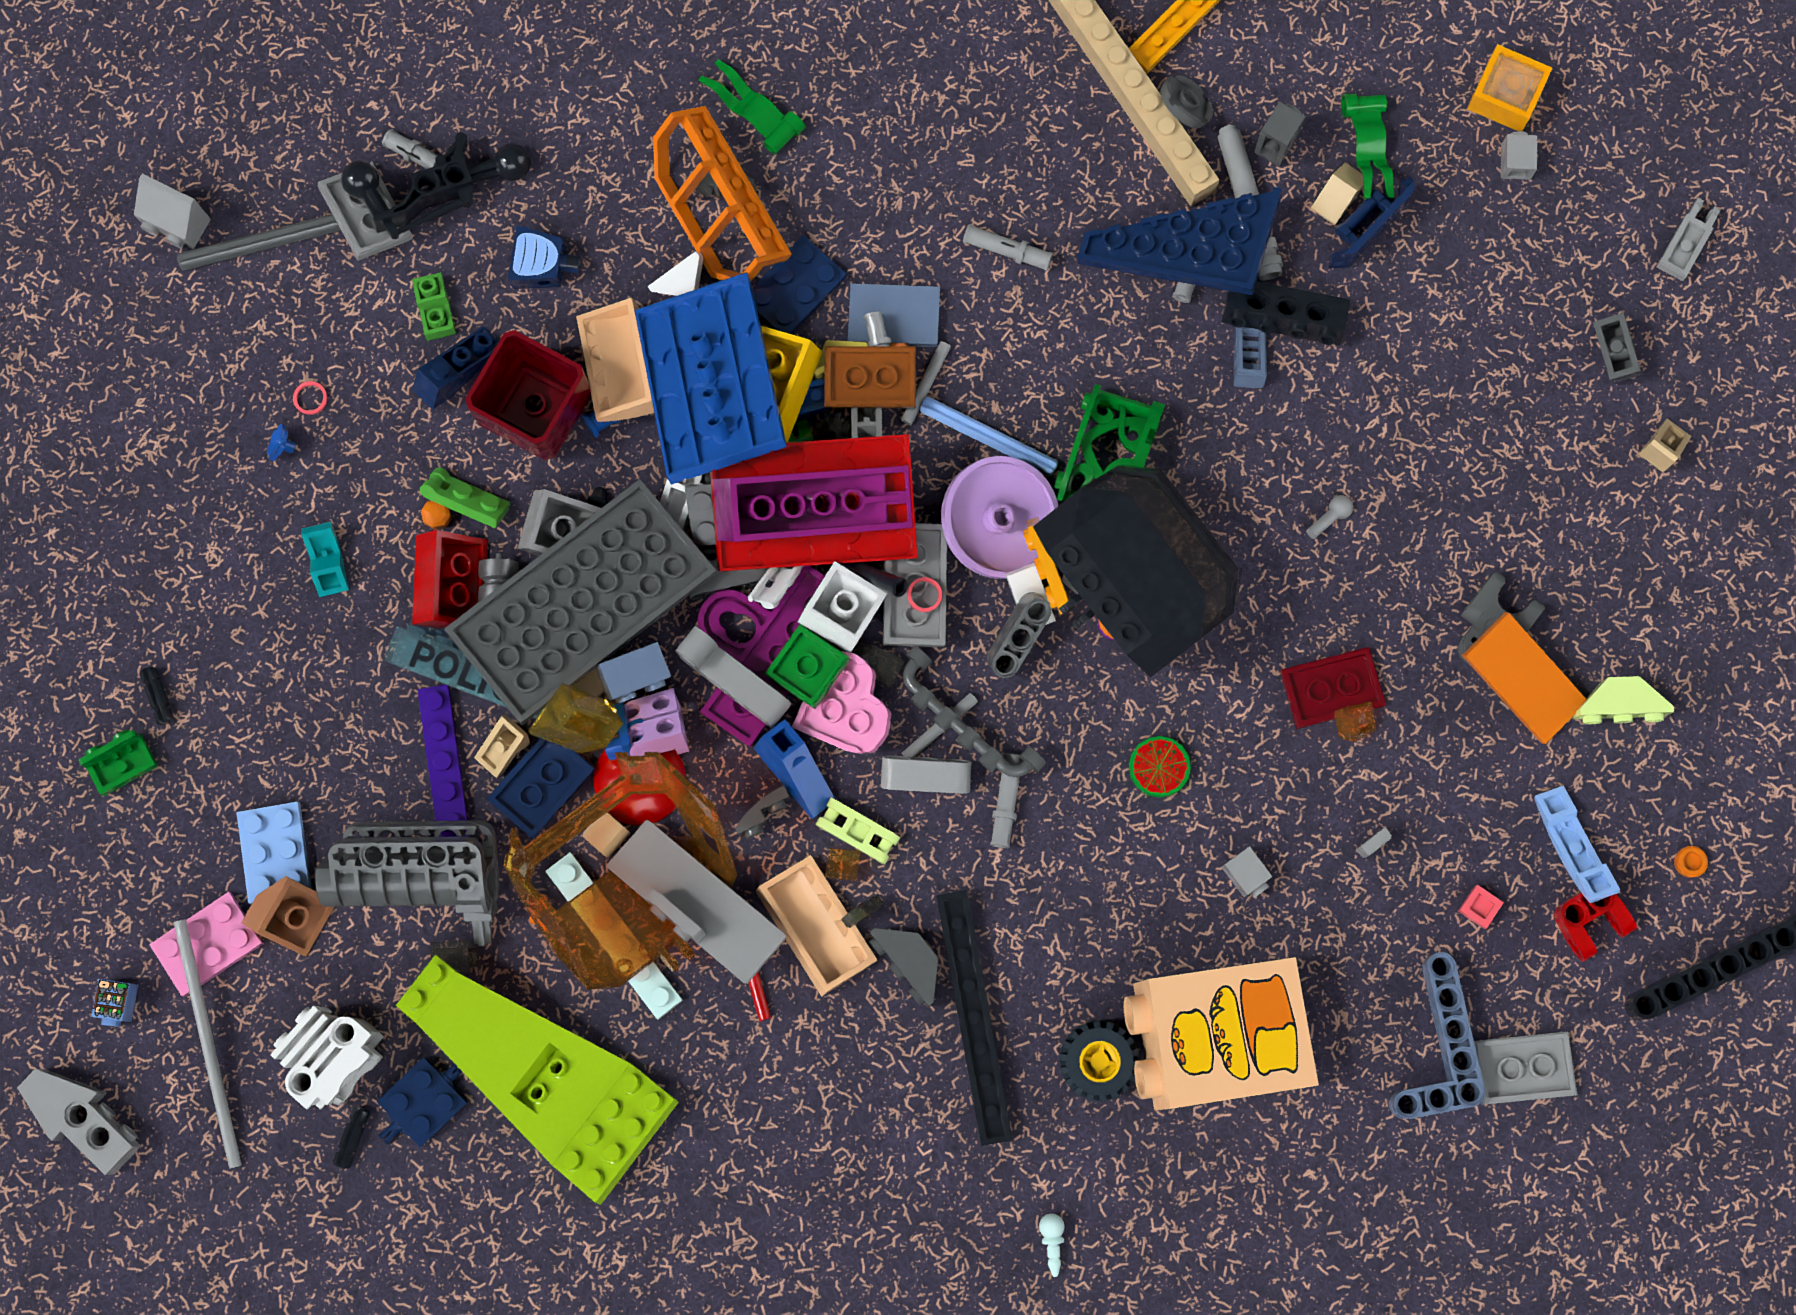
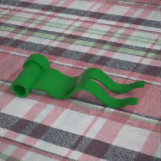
M719 59L714 64L731 81L742 98L741 101L717 81L706 78L703 75L698 79L702 84L712 89L733 113L748 120L766 138L763 141V145L773 155H776L793 136L798 137L806 128L803 121L795 113L789 111L784 116L771 101L762 94L751 90L733 68Z
M1356 93L1343 94L1341 98L1343 118L1351 117L1355 128L1356 164L1363 175L1364 199L1371 198L1373 171L1370 161L1382 172L1387 197L1392 198L1394 197L1393 172L1386 161V129L1381 118V113H1385L1387 108L1386 96H1357Z

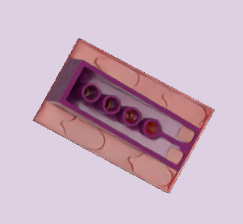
M909 434L786 443L787 447L776 451L772 450L770 453L742 460V462L718 470L714 469L710 472L718 571L833 564L834 561L837 563L918 558Z

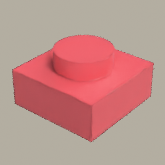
M1475 885L1458 912L1483 929H1486L1504 902L1479 885Z

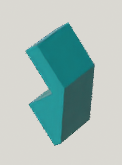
M332 522L302 528L301 536L311 560L310 574L319 597L348 591L349 586L341 548Z

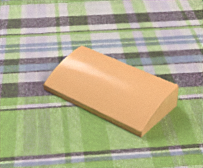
M632 297L576 316L595 417L598 422L624 420L654 413L634 311L640 308Z
M811 855L763 883L755 891L779 930L786 935L787 943L821 997L877 961Z

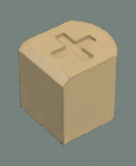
M603 810L583 832V838L609 859L631 833Z

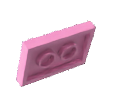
M227 892L186 920L201 986L264 944L257 933L241 923L245 913L231 892ZM173 928L149 945L180 995L185 997L189 994L175 928Z

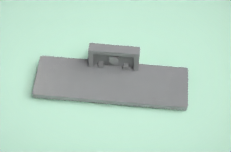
M646 820L607 864V868L652 905L649 909L651 913L662 922L666 919L671 921L675 925L673 931L686 942L691 938L744 984L749 983L786 939V935L649 820Z

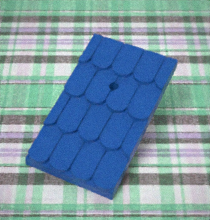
M747 272L634 310L666 475L671 485L684 481V479L712 472L714 469L718 470L742 462V460L755 458L770 453L772 450L776 451L787 447L754 292Z

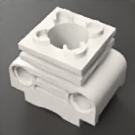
M313 1006L311 1009L307 1007L297 1016L295 1021L298 1024L289 1034L287 1032L283 1033L274 1043L276 1049L271 1053V1056L274 1059L282 1060L280 1064L284 1068H292L285 1079L286 1090L304 1108L309 1109L311 1105H316L319 1109H322L325 1105H331L332 1103L342 1105L351 1095L359 1078L372 1070L383 1058L374 1048L384 1036L369 1022L363 1019L339 1018L338 1016L330 1015L332 1011L325 1007ZM353 1027L354 1036L350 1040L348 1033L349 1030ZM308 1077H310L311 1079V1085L309 1089L306 1085Z

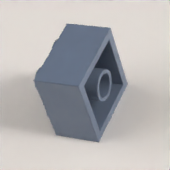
M658 642L601 663L595 668L607 700L615 699L616 703H622L637 697L635 691L643 687L645 692H650L666 686L664 679L671 677Z

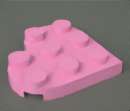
M843 651L842 653L851 660L816 709L802 702L792 728L848 752L857 754L874 753L889 734L891 712L884 705L883 701L873 695L876 684L875 670L860 656Z

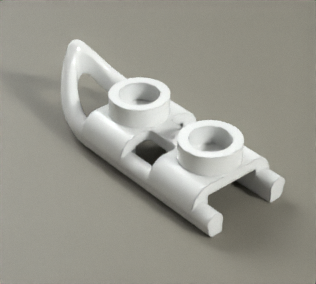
M794 566L792 570L784 567L769 568L748 596V600L750 602H753V600L760 602L766 609L775 608L788 587L793 585L803 566ZM768 580L774 582L770 588L765 587Z

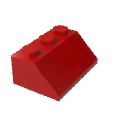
M441 530L416 535L412 625L445 629L478 603V590L484 584V580L479 578V561L487 559V539Z

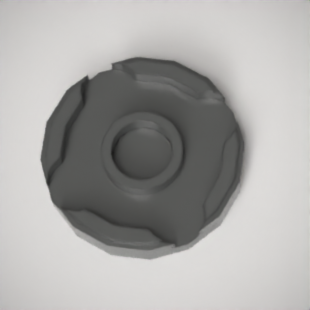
M1177 75L1175 78L1170 76L1162 84L1160 89L1161 98L1167 109L1180 122L1191 128H1201L1211 120L1213 116L1212 103L1209 99L1205 101L1202 96L1204 94L1203 89L1193 80Z

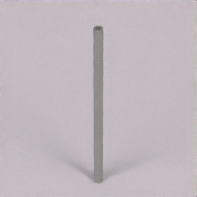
M186 919L173 923L230 1169L242 1164Z

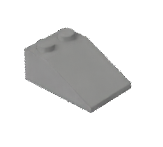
M546 489L534 491L517 549L540 556L601 508Z

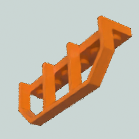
M701 106L671 112L653 136L654 179L695 250L703 255V264L710 276L719 280H725L740 275V273L724 269L711 247L734 217H736L758 255L743 272H747L750 281L755 278L764 266L787 261L792 253L707 107ZM679 123H681L703 162L697 165L678 190L670 176L669 137ZM709 172L729 207L723 210L707 232L703 234L688 208L686 200Z

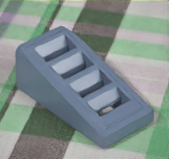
M1235 327L1233 373L1235 387H1264L1267 377L1266 333L1258 329ZM1242 336L1259 337V341L1243 340ZM1243 348L1258 349V352L1243 351ZM1243 360L1258 361V364L1243 363Z

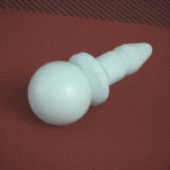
M1051 1213L1045 1215L1040 1220L1039 1230L1044 1236L1042 1244H1048V1266L1053 1277H1057L1061 1266V1260L1059 1259L1060 1246L1058 1244L1064 1243V1238L1061 1235L1064 1232L1065 1225L1059 1215Z

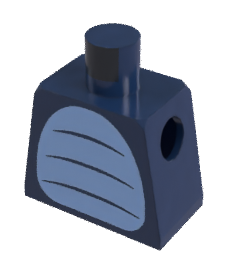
M516 226L508 281L513 289L560 287L563 272L580 273L581 256L566 254V245L562 238L526 227Z

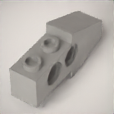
M34 1069L17 1087L47 1137L51 1141H60L67 1137L104 1175H114L141 1147L135 1140L138 1137L137 1134L125 1124L121 1126L113 1118L116 1114L105 1103L98 1104L107 1094L105 1091L46 1069ZM83 1106L87 1111V1118L83 1123H80L77 1119V1111ZM103 1128L109 1132V1140L105 1145L99 1141V1133Z

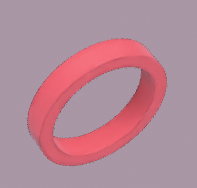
M313 381L304 382L299 385L293 395L295 407L306 415H315L321 412L328 400L327 392L323 386ZM307 386H316L323 393L321 405L311 411L302 409L298 404V394Z
M927 577L918 578L909 586L907 599L911 607L916 611L930 612L940 604L942 590L935 580ZM928 582L937 589L938 599L933 606L921 608L913 602L911 591L917 583Z

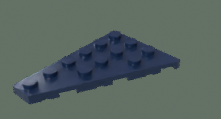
M1274 187L1273 191L1254 196H1252V193L1241 195L1236 199L1228 198L1206 203L1207 207L1186 211L1185 208L1177 210L1172 214L1164 213L1141 219L1140 223L1123 227L1118 224L1110 226L1105 230L1097 229L1085 232L1077 256L1078 264L1253 295L1282 197V188Z

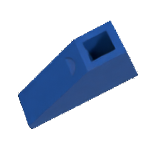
M784 719L760 738L753 749L808 816L813 819L828 808L826 805L830 798H835L806 744L789 723Z

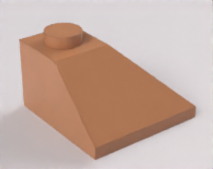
M285 876L255 897L241 923L255 933L306 957L334 907H323L319 902L317 891Z

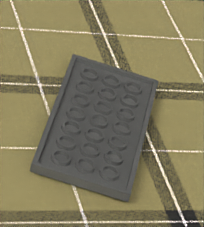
M639 479L444 630L517 721L524 725L597 668V665L606 661L716 575L717 570Z

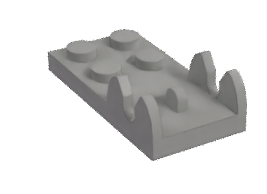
M915 523L918 558L884 560L882 570L906 579L908 588L918 578H931L940 585L942 599L938 607L933 611L919 612L909 604L907 591L901 597H896L884 591L887 595L884 598L883 645L944 647L946 639L947 542L942 524ZM920 582L912 588L911 597L917 606L929 608L937 602L938 592L931 583Z

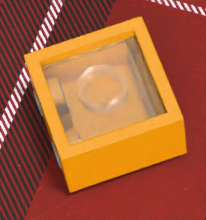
M1497 44L1467 110L1516 131H1523L1537 104L1552 67Z

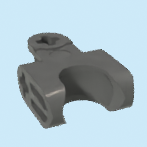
M1495 571L1486 580L1460 615L1472 624L1458 644V654L1466 663L1468 662L1462 657V654L1506 612L1498 602V592L1505 582V577L1498 571ZM1534 600L1522 612L1510 614L1528 632L1543 612L1545 606L1539 601Z

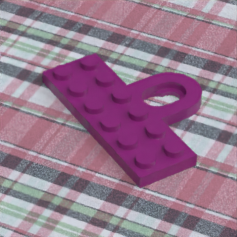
M810 565L804 566L793 585L787 589L772 612L754 600L750 602L748 596L738 591L723 590L714 593L705 600L699 610L698 627L717 643L718 647L787 698L790 692L767 677L765 672L799 626L798 620L825 576ZM725 612H732L736 615L748 616L756 625V632L753 638L746 643L731 641L727 636L726 629L719 623L721 615ZM816 634L817 636H819L820 638H822L823 640H825V641L827 642L826 639H824V638L821 637L820 635ZM718 687L700 711L703 716L750 748L767 726Z

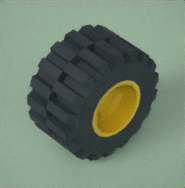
M1101 1020L1089 1021L1077 1026L1067 1035L1063 1046H1061L1059 1063L1065 1082L1077 1095L1090 1101L1106 1102V1100H1114L1122 1093H1126L1130 1089L1131 1084L1135 1082L1134 1065L1139 1060V1052L1132 1037L1118 1025Z

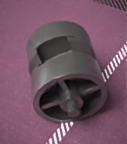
M496 553V559L479 561V578L484 580V584L478 590V603L518 573L519 562L502 559L501 553Z

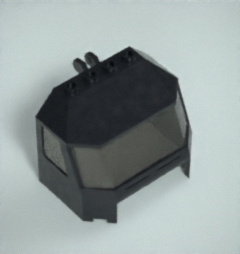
M1118 465L1080 488L1035 524L1033 528L1047 554L1078 592L1077 595L1062 605L1059 610L1062 614L1069 613L1082 600L1090 608L1088 612L1074 620V623L1071 624L1073 628L1077 630L1096 615L1125 654L1148 676L1152 677L1238 610L1243 567L1238 568L1165 475L1164 471L1166 470Z

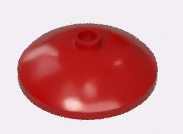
M604 750L595 767L593 778L594 790L600 805L614 819L625 824L641 826L646 820H649L651 823L661 821L675 810L683 797L686 786L684 764L676 750L658 753L649 759L637 760L638 763L631 765L628 764L626 757L609 760ZM635 772L643 774L640 782H633L632 775Z

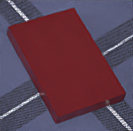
M1369 647L1284 668L1279 671L1296 730L1386 706Z

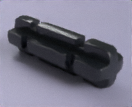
M153 666L142 669L139 675L142 683L146 684L144 689L151 710L155 711L153 715L156 723L162 726L173 722L174 717L171 709L167 708L169 702L163 685L158 681L160 679L158 670Z
M359 1106L352 1108L349 1116L351 1121L346 1124L338 1146L340 1151L336 1152L333 1159L335 1166L343 1169L351 1167L354 1158L352 1153L357 1150L364 1131L363 1123H367L370 1114L367 1109Z

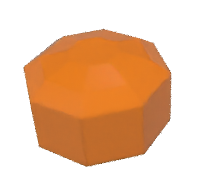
M427 501L421 510L423 523L433 530L447 528L452 520L451 509L433 501Z

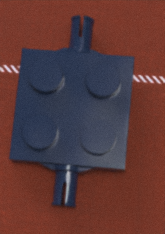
M423 1057L377 1101L388 1113L392 1122L378 1135L380 1139H383L392 1131L383 1140L384 1143L388 1145L395 1136L402 1132L408 1135L419 1147H422L468 1103L457 1091L453 1082L463 1073L460 1069L455 1073L453 1072L458 1068L457 1065L454 1063L443 1072L435 1068L426 1057Z

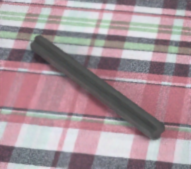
M333 214L182 252L177 255V261L182 270H188L329 234L341 229Z

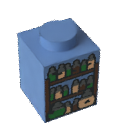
M99 979L91 1017L102 1018L101 1025L120 1027L121 1021L132 1022L138 985Z

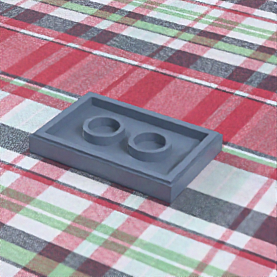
M851 283L848 341L866 343L870 341L863 316L871 312L882 311L887 337L891 338L892 343H906L908 346L938 347L940 287Z

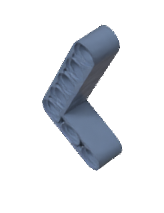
M1445 952L1429 955L1422 964V971L1447 1081L1395 1092L1390 1097L1389 1109L1395 1117L1400 1119H1413L1479 1105L1485 1096V1088L1456 962L1450 954ZM1436 958L1445 963L1446 970L1442 976L1437 975L1432 969V963ZM1443 989L1448 990L1453 996L1452 1004L1449 1007L1443 1006L1439 1000L1440 992ZM1450 1021L1456 1022L1460 1027V1033L1456 1038L1450 1037L1446 1031L1447 1024ZM1457 1052L1463 1053L1467 1058L1466 1067L1462 1070L1458 1069L1453 1062ZM1466 1083L1470 1084L1474 1089V1096L1470 1101H1465L1461 1096V1088ZM1435 1089L1439 1090L1443 1095V1103L1437 1108L1431 1104L1429 1099L1431 1092ZM1404 1095L1408 1096L1412 1101V1109L1406 1114L1398 1107L1399 1099Z

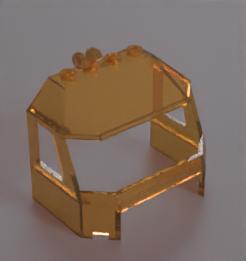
M614 752L622 775L525 847H523L518 833L511 828L509 837L511 844L509 853H506L504 867L512 885L551 951L588 990L621 987L659 957L671 971L675 972L679 969L678 962L668 952L674 945L687 960L692 959L695 954L688 943L673 931L675 925L668 919L664 922L659 920L649 911L652 905L612 871L607 872L556 911L530 884L535 865L630 795L665 793L674 802L692 835L668 837L730 889L738 876L716 806L659 752H645L644 756H628L627 752ZM700 828L711 838L715 839L720 855L708 845Z

